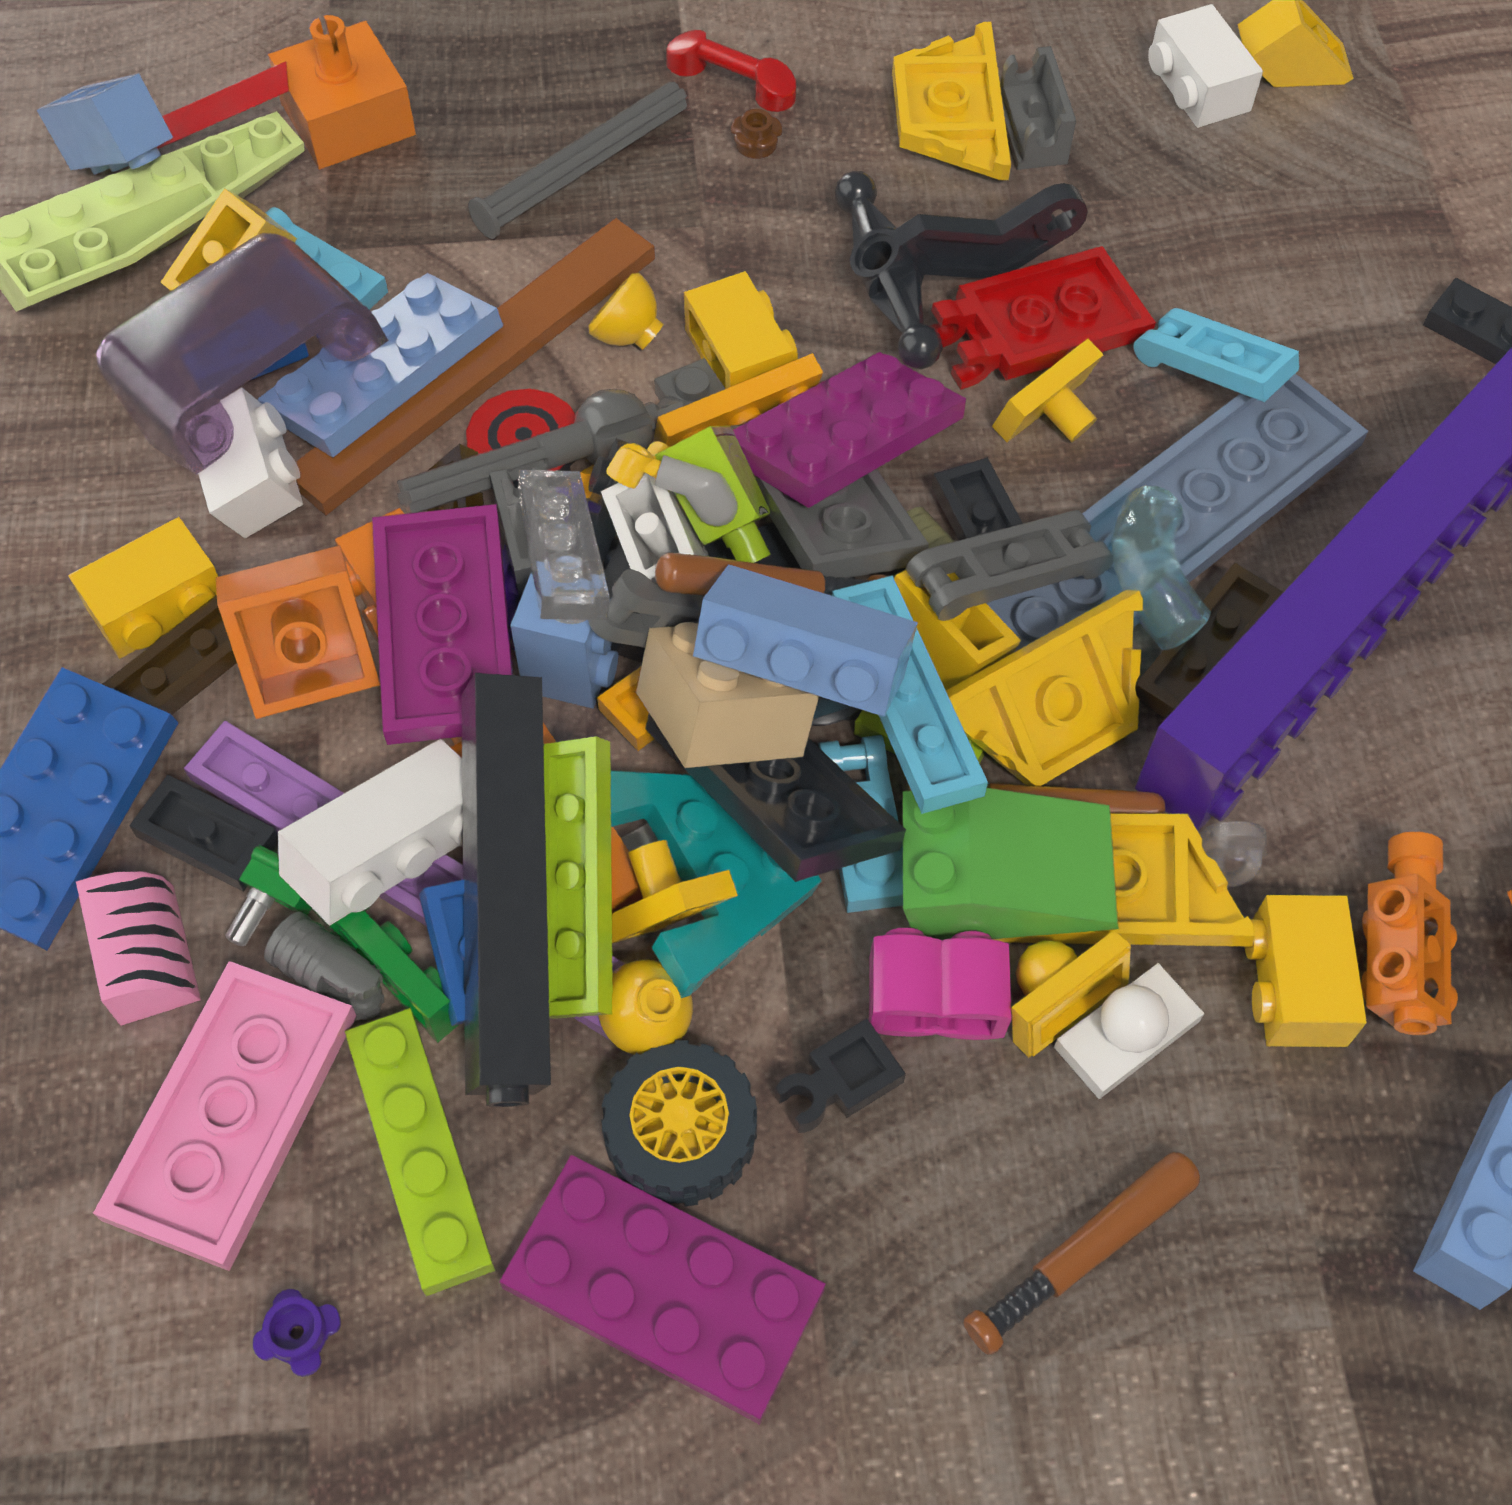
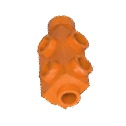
M1404 832L1394 835L1388 841V870L1395 875V878L1368 884V910L1364 912L1362 918L1363 932L1367 940V970L1362 975L1361 988L1366 1001V1007L1391 1024L1396 1031L1408 1035H1427L1434 1033L1437 1030V1026L1451 1024V1012L1457 1005V991L1451 985V950L1456 944L1457 932L1451 924L1450 900L1436 888V875L1443 871V841L1430 833ZM1438 928L1435 936L1428 935L1433 929ZM1438 988L1435 998L1429 995L1430 992Z

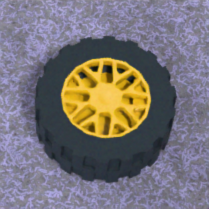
M675 1040V1044L650 1048V1050L641 1055L636 1053L627 1060V1066L621 1072L617 1070L610 1081L611 1089L609 1094L605 1093L602 1103L603 1119H601L609 1160L613 1162L616 1174L622 1181L628 1182L632 1186L669 1205H672V1203H685V1207L698 1205V1201L709 1197L711 1200L723 1194L725 1187L729 1184L734 1185L741 1178L744 1165L746 1163L750 1164L754 1153V1143L757 1138V1105L755 1096L752 1097L750 1092L751 1084L745 1073L741 1074L736 1069L735 1061L726 1054L723 1057L714 1052V1047L703 1043H701V1046L689 1044V1040Z

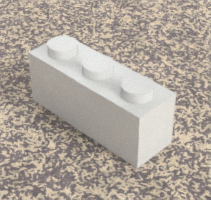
M439 739L278 831L279 875L329 926L351 912H361L367 909L377 900L380 894L406 878L413 879L420 876L435 860L456 847L463 846L462 758L443 740Z

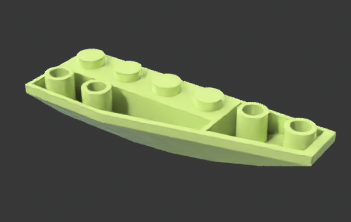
M276 111L217 135L209 136L204 140L168 154L161 155L141 167L129 168L116 174L108 175L93 183L57 195L18 212L5 215L0 218V290L17 312L127 267L197 229L224 188L241 198L253 192L305 151L304 142Z

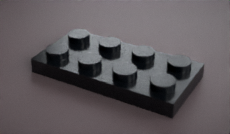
M649 713L645 729L684 768ZM809 738L803 757L684 768L795 882L900 851L906 829Z

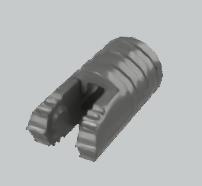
M303 912L291 914L281 922L268 940L265 948L264 959L268 964L280 969L281 973L289 978H293L303 988L352 1005L357 1020L363 1019L367 1021L376 1016L380 1017V1010L385 1002L382 988L379 989L383 978L380 970L376 969L375 965H370L367 959L357 953L355 947L347 942H343L333 932H328L324 926L312 921Z

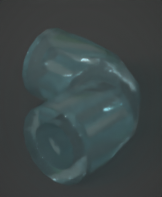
M1143 486L1136 488L1127 496L1117 516L1111 540L1114 567L1122 592L1125 590H1139L1142 595L1143 611H1134L1140 624L1162 650H1169L1181 645L1198 633L1210 618L1211 611L1191 587L1181 570L1175 554V535L1183 520V508L1180 502L1166 489L1159 486Z

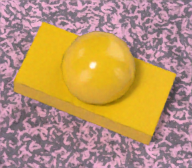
M1113 930L1079 957H1077L1072 948L1060 941L1042 940L1028 946L1021 955L1016 968L1017 983L1026 997L1011 1007L1013 1043L1028 1058L1034 1057L1102 1005L1112 992L1128 985L1131 945Z

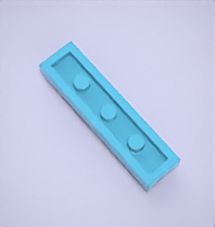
M893 576L832 591V596L913 621ZM916 628L904 679L885 717L881 715L879 717L921 814L984 797L988 781Z

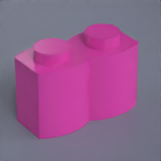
M896 928L888 931L885 935L874 937L869 956V1022L878 1034L916 1037L937 1034L944 1037L966 1040L1004 1038L1011 1022L1009 943L992 940L990 935L979 931L960 932L955 934L952 939L939 940L927 937L922 931L914 928Z

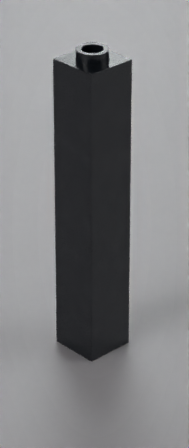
M475 673L462 693L465 1095H486V1106L518 1107L528 1105L529 1095H535L551 1085L542 677Z

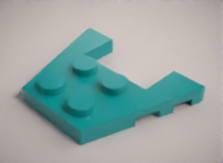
M611 771V827L645 819L658 841L667 840L677 873L682 882L729 870L738 896L702 911L701 914L704 920L661 932L652 946L664 970L677 987L680 997L690 996L700 988L704 980L719 968L722 970L738 956L745 946L759 935L763 936L812 896L822 880L817 875L795 882L691 775Z

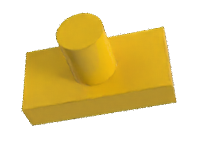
M1086 339L1009 399L992 427L1008 443L1045 413L1070 442L1075 441L1094 424L1097 418L1072 391L1087 379L1103 354L1089 339Z
M667 840L653 842L628 852L643 899L612 913V944L659 931L738 896L730 871L726 870L680 882Z

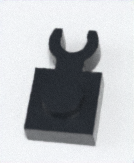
M866 1018L810 1052L809 1064L815 1073L812 1075L795 1073L783 1078L775 1088V1098L779 1104L787 1101L793 1095H803L811 1101L812 1106L795 1117V1128L798 1133H805L813 1130L822 1122L826 1107L834 1102L837 1103L845 1117L848 1118L903 1084L906 1073Z

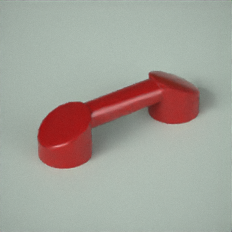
M703 30L684 32L676 36L667 45V67L676 75L684 77L695 76L701 73L706 68L707 62L755 80L756 102L767 111H785L792 107L796 101V78L790 68L778 59L770 57L761 60L707 39L706 32Z

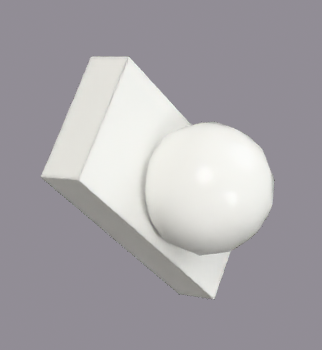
M1157 963L1128 986L1112 992L1102 1006L1059 1037L1054 1048L1096 1097L1101 1099L1199 1023L1204 1012L1163 967Z

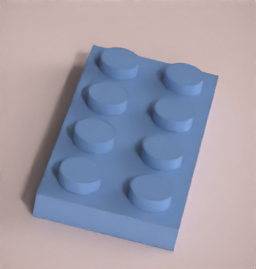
M426 273L421 278L411 281L401 293L382 307L368 313L362 322L339 339L326 344L319 354L296 371L283 376L273 388L259 397L258 401L262 404L268 402L273 405L281 415L287 430L329 456L334 457L502 328L503 323L496 307Z

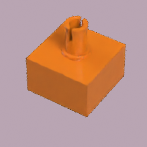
M325 15L324 20L328 34L324 35L321 21L317 18L311 23L309 28L313 39L268 54L271 67L285 61L287 62L289 92L280 95L279 98L319 170L416 135L407 86L367 21L345 27L344 21L339 17Z
M340 545L216 577L217 605L256 719L380 685L374 657Z

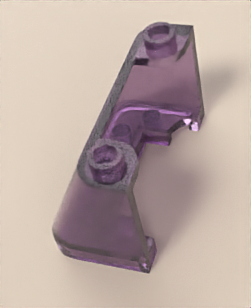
M261 233L238 246L110 331L100 341L98 346L97 365L101 374L150 445L197 475L220 459L229 450L234 439V426L229 414L220 402L221 399L314 335L331 356L343 361L362 359L389 340L372 312L297 244L275 233Z

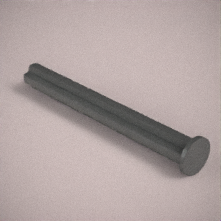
M676 82L664 84L484 199L474 197L468 203L473 222L486 237L490 239L496 238L500 235V228L684 111L687 107L685 99L687 94L685 90L680 88Z

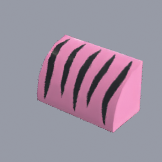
M142 871L114 872L76 881L101 1001L120 1026L201 1000L174 886L162 876Z

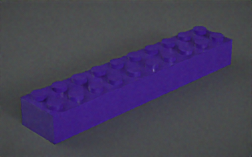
M1512 348L1158 727L1135 786L1137 791L1153 792L1161 795L1165 801V812L1168 814H1188L1198 832L1212 816L1219 822H1222L1242 798L1244 791L1240 788L1249 777L1253 776L1259 780L1279 756L1281 749L1277 746L1284 738L1289 735L1296 739L1310 723L1318 710L1314 705L1323 695L1331 699L1340 690L1353 671L1349 665L1358 656L1366 660L1373 653L1388 631L1384 626L1392 618L1400 622L1421 595V591L1416 588H1419L1425 581L1434 584L1454 558V554L1449 550H1453L1458 544L1464 548L1467 547L1487 520L1482 515L1483 512L1486 513L1489 509L1498 512L1512 495Z

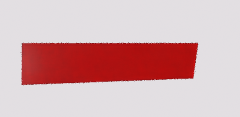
M287 62L280 63L162 116L174 138L162 143L157 148H162L289 92Z

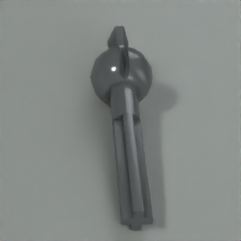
M599 390L581 404L575 414L574 424L398 480L397 484L400 493H397L401 505L405 504L407 513H418L492 489L490 472L507 469L512 480L516 481L531 476V471L534 467L546 471L582 458H586L595 465L600 456L608 458L616 438L628 443L641 445L647 450L652 443L658 417L685 406L683 400L670 395L664 397L657 405L653 402L643 404L635 394L625 390Z

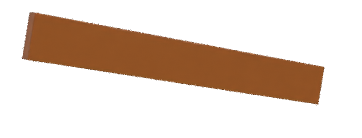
M617 218L612 220L499 306L497 309L503 323L502 328L340 453L331 457L314 447L298 459L296 464L300 471V478L296 482L300 494L325 516L614 292L632 273H638L655 260L654 245Z

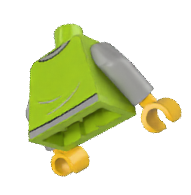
M731 425L709 426L671 447L660 441L651 443L647 450L635 443L625 444L616 452L607 467V474L611 478L629 488H636L644 474L647 473L656 478L655 486L673 491L704 545L723 539L732 560L755 563L771 555L755 524V521L769 515L770 510Z

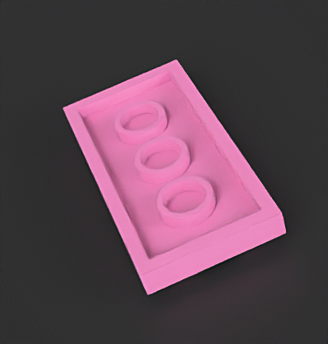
M229 961L93 1214L102 1222L230 1271L346 1038L345 1031L351 1028L356 1018L352 1005Z

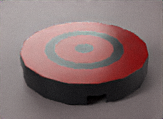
M531 388L509 390L488 399L473 413L466 429L467 447L481 454L574 424L575 412L567 402L552 393ZM575 461L544 471L548 487L561 482L571 472L570 466ZM531 476L513 481L514 488L518 489L526 488L533 483Z

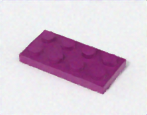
M878 352L733 429V432L753 475L810 508L963 419L966 398L944 387L940 381L927 378L903 365L897 358Z
M497 504L372 517L382 724L387 745L462 737V693L475 673L513 675Z
M573 1155L569 1157L499 1281L502 1289L759 1425L814 1314L826 1285Z

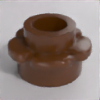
M750 109L742 116L734 119L731 125V133L735 135L736 148L742 155L752 159H761L768 157L776 150L777 137L782 135V125L777 118L772 117L767 111L763 109Z

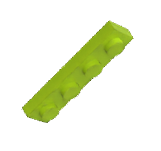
M595 736L544 744L549 1018L552 1019L612 1014L610 741Z
M411 1008L346 1030V1038L424 1294L427 1297L495 1271Z

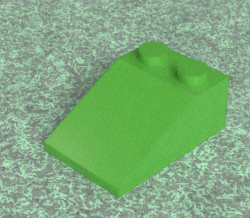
M986 788L984 797L921 814L912 791H903V827L906 829L903 839V910L911 928L922 931L927 937L939 940L952 939L955 934L965 931L984 932L990 935L992 939L1119 929L1111 811L1109 805Z

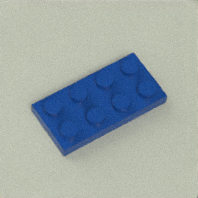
M61 667L0 768L1 930L46 951L49 949L79 897L76 881L90 878L179 724L170 713Z

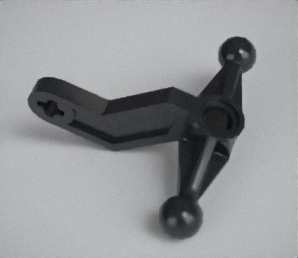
M852 171L845 173L835 187V200L842 210L852 214L854 248L850 256L851 268L864 283L872 303L902 333L898 342V353L902 361L911 368L921 370L933 366L943 350L940 334L935 328L924 324L921 290L924 275L984 279L1017 270L1073 235L1082 227L1088 214L1086 204L1079 190L1071 184L1060 183L1041 190L996 220L918 214L897 228L874 205L877 196L876 184L871 176L865 172ZM1061 208L1063 212L1060 215L1054 216L1052 214Z

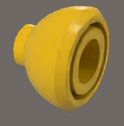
M632 273L604 304L588 325L590 335L609 345L624 346L635 343L641 350L657 335L664 324L656 318L657 302L654 292L648 281L640 273Z
M638 960L620 966L612 973V1014L599 1015L601 1026L612 1043L627 1053L633 1055L638 1053L641 1055L650 1050V1048L675 1044V1040L683 1038L692 1020V995L684 998L680 997L677 987L659 961Z

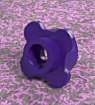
M284 1290L274 1298L273 1306L269 1309L263 1320L262 1330L255 1334L253 1350L264 1361L276 1358L290 1364L291 1370L297 1376L305 1377L312 1375L321 1366L320 1352L326 1340L340 1329V1314L334 1306L329 1304L320 1307L315 1306L311 1301L303 1298L298 1290ZM295 1326H302L304 1329L303 1335L298 1339L291 1338V1330Z

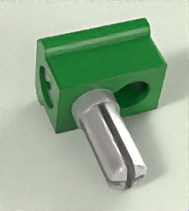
M260 845L253 850L252 859L239 878L250 889L246 895L247 899L225 934L230 942L238 946H246L267 909H270L273 902L295 913L303 912L308 915L311 910L310 905L279 875V855Z

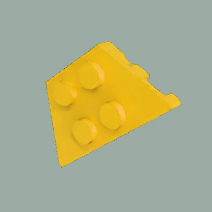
M982 22L975 26V34L954 43V40L948 35L931 42L926 48L912 49L894 56L892 77L899 146L998 180H1009L1011 160L992 23Z
M1125 590L946 690L966 736L1023 784L1042 786L1137 730L1139 698L1136 695L1135 686L1140 675L1141 649L1132 648L1134 611H1143V598L1140 591Z
M1111 814L1119 929L1113 930L1130 945L1253 947L1255 937L1254 925L1248 916L1244 918L1227 890L1228 881L1216 861L1208 857L1202 848V838L1188 814ZM1113 930L992 940L1008 943H1037L1042 940L1067 944H1096Z

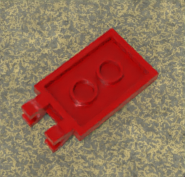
M1100 246L959 285L955 301L948 299L932 304L931 312L938 321V324L930 326L935 328L940 334L943 348L955 343L965 333L970 337L971 340L958 343L956 351L964 363L952 366L950 373L960 390L980 383L995 369H999L1005 380L1050 368L1086 339H1089L1100 352L1132 344L1147 330H1154L1156 322L1104 247Z

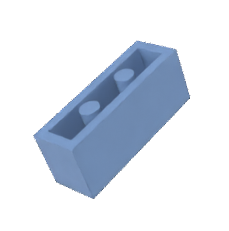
M139 73L80 87L37 109L39 116L70 170L90 168L93 174H97L109 168L112 172L127 166L135 169L161 156L157 146L174 138Z
M728 564L703 598L693 656L885 717L904 679L918 622Z
M1512 1079L1493 1096L1413 1272L1479 1310L1509 1291L1512 1287Z

